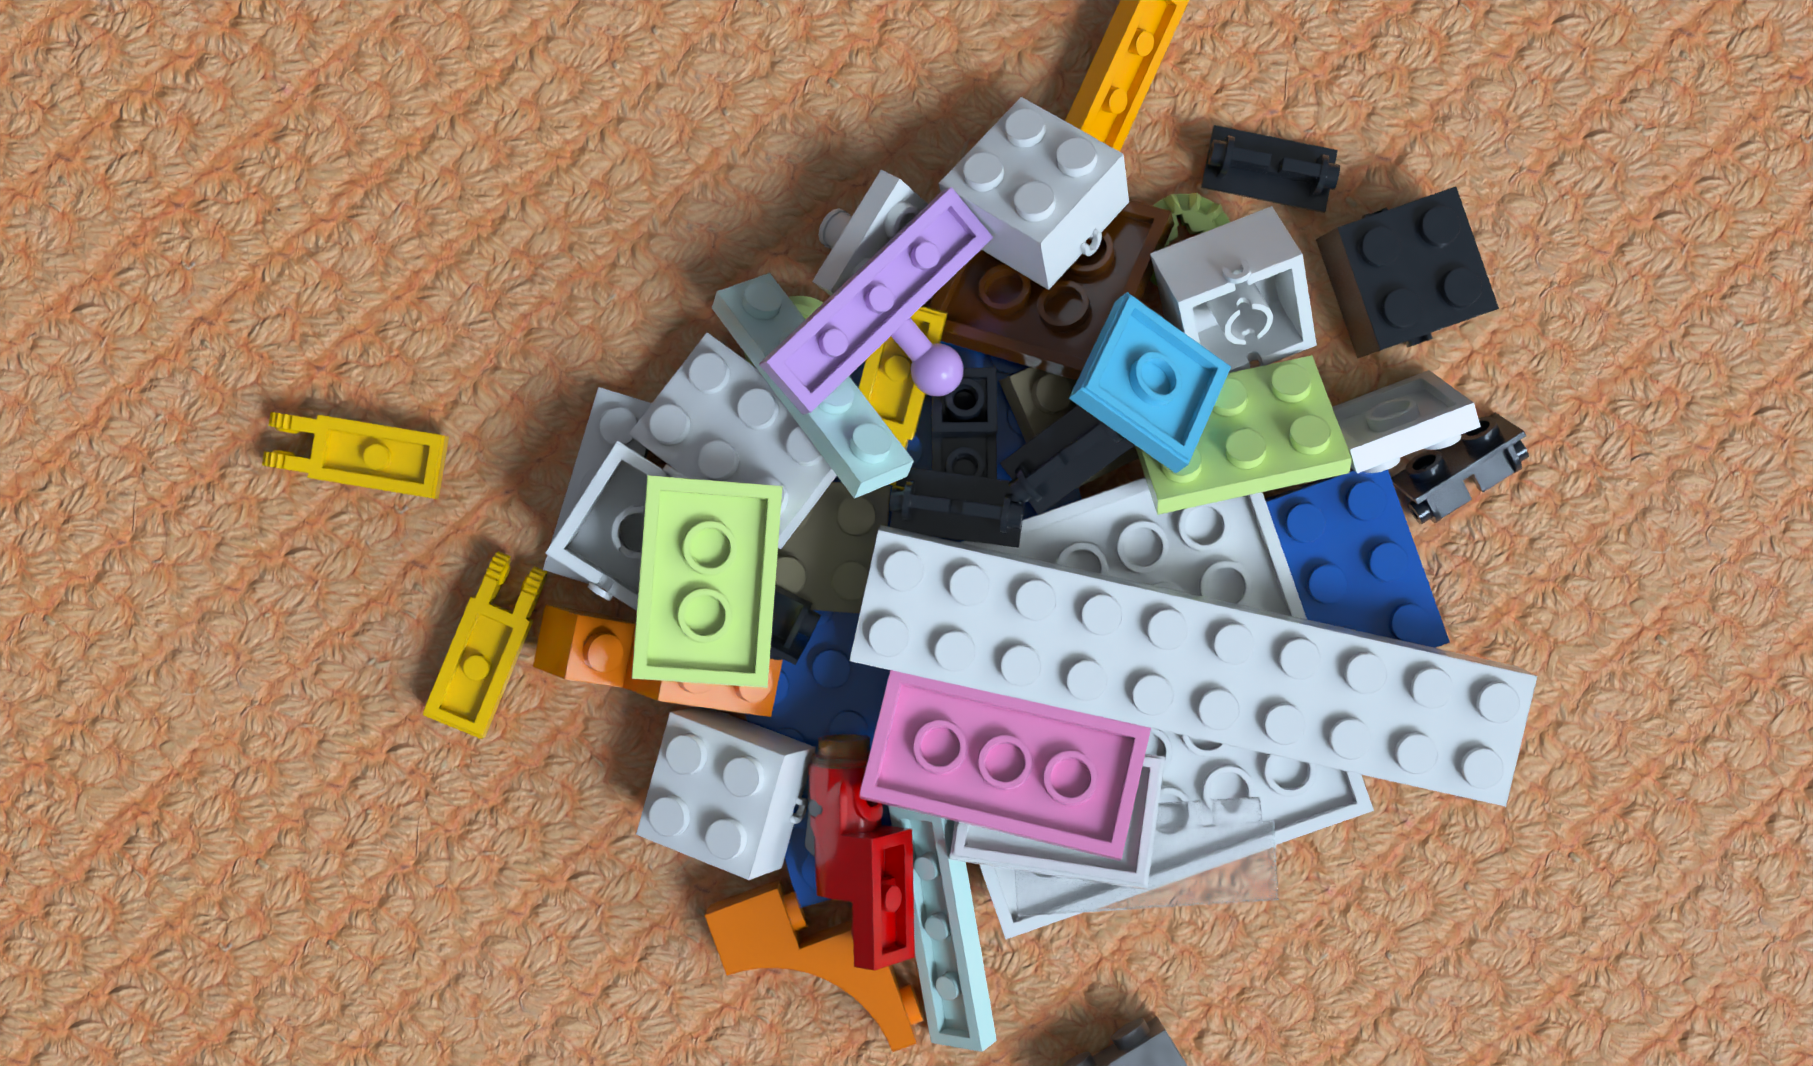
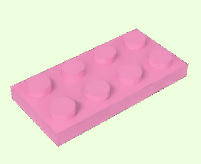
M890 670L859 796L861 799L1121 861L1151 728Z

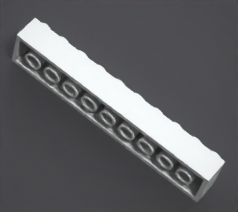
M880 525L850 661L1505 807L1537 680L1536 675L1510 664Z

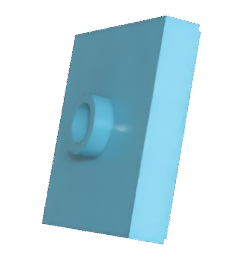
M1126 292L1114 303L1069 399L1171 471L1177 473L1189 465L1231 366Z

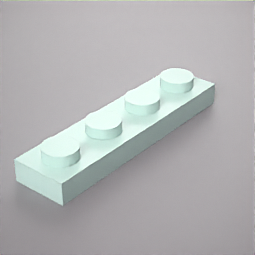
M770 273L716 292L712 305L713 311L854 499L908 476L914 460L849 376L811 413L802 414L760 367L759 363L806 320Z
M888 805L892 826L912 829L915 957L931 1043L983 1052L996 1042L997 1039L966 862L950 860L955 821Z

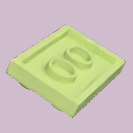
M1312 355L1228 373L1189 465L1179 472L1174 473L1135 445L1157 515L1350 473L1352 459Z
M647 476L632 679L768 688L783 486Z

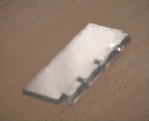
M1259 796L1213 799L1214 824L1203 825L1200 800L1159 803L1147 890L1014 870L1017 916L1279 900L1275 823L1273 820L1262 821Z

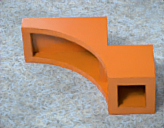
M545 604L533 663L534 668L566 680L625 688L662 702L771 717L783 660L770 659L768 688L632 679L635 622L601 613Z
M780 879L708 906L704 916L726 976L759 968L790 969L812 974L840 987L854 997L877 1022L892 1052L917 1044L914 1024L924 1021L912 985L900 988L892 965L875 971L854 967L853 938L851 934L852 920L802 938L799 930L808 928L803 907H801L796 891L785 894Z

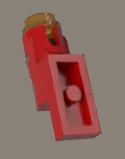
M861 734L826 735L818 738V752L812 754V764H809L807 798L809 812L805 847L815 857L817 896L852 902L853 920L851 934L853 938L854 967L875 971L915 957L912 829L882 825V804L861 799L859 796L871 750L870 736Z

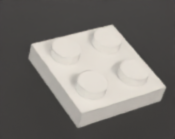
M1430 370L1332 407L1352 458L1350 467L1356 473L1362 471L1377 473L1396 466L1402 456L1423 448L1437 450L1449 447L1461 439V434L1480 427L1474 403Z

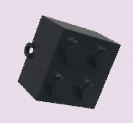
M1457 187L1389 210L1386 207L1377 212L1363 215L1362 219L1337 227L1316 239L1357 359L1403 342L1406 343L1407 348L1433 339L1431 333L1499 309Z

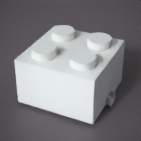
M1020 97L939 182L940 192L952 187L993 236L981 250L1048 290L1082 253L1086 256H1091L1096 252L1102 240L1101 232L1129 203L1124 154L1023 97ZM1088 238L1092 240L1090 245L1085 243Z
M1272 206L1150 253L1165 320L1230 365L1229 373L1250 369L1249 362L1252 360H1258L1260 365L1264 366L1317 346L1303 254Z
M617 441L549 546L546 554L589 580L588 588L608 601L614 596L637 611L647 476L687 477L667 464L661 469Z
M693 707L670 712L636 835L747 880L781 869L793 826L801 822L807 810L808 801L802 798L809 774V764L812 763L816 747L716 709ZM795 805H799L797 813H793Z

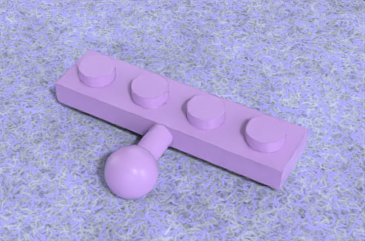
M952 187L941 191L759 363L760 367L802 414L811 413L891 336L912 360L911 376L919 390L930 396H944L951 393L959 386L963 377L964 368L959 354L945 344H932L910 317L973 258L993 236Z

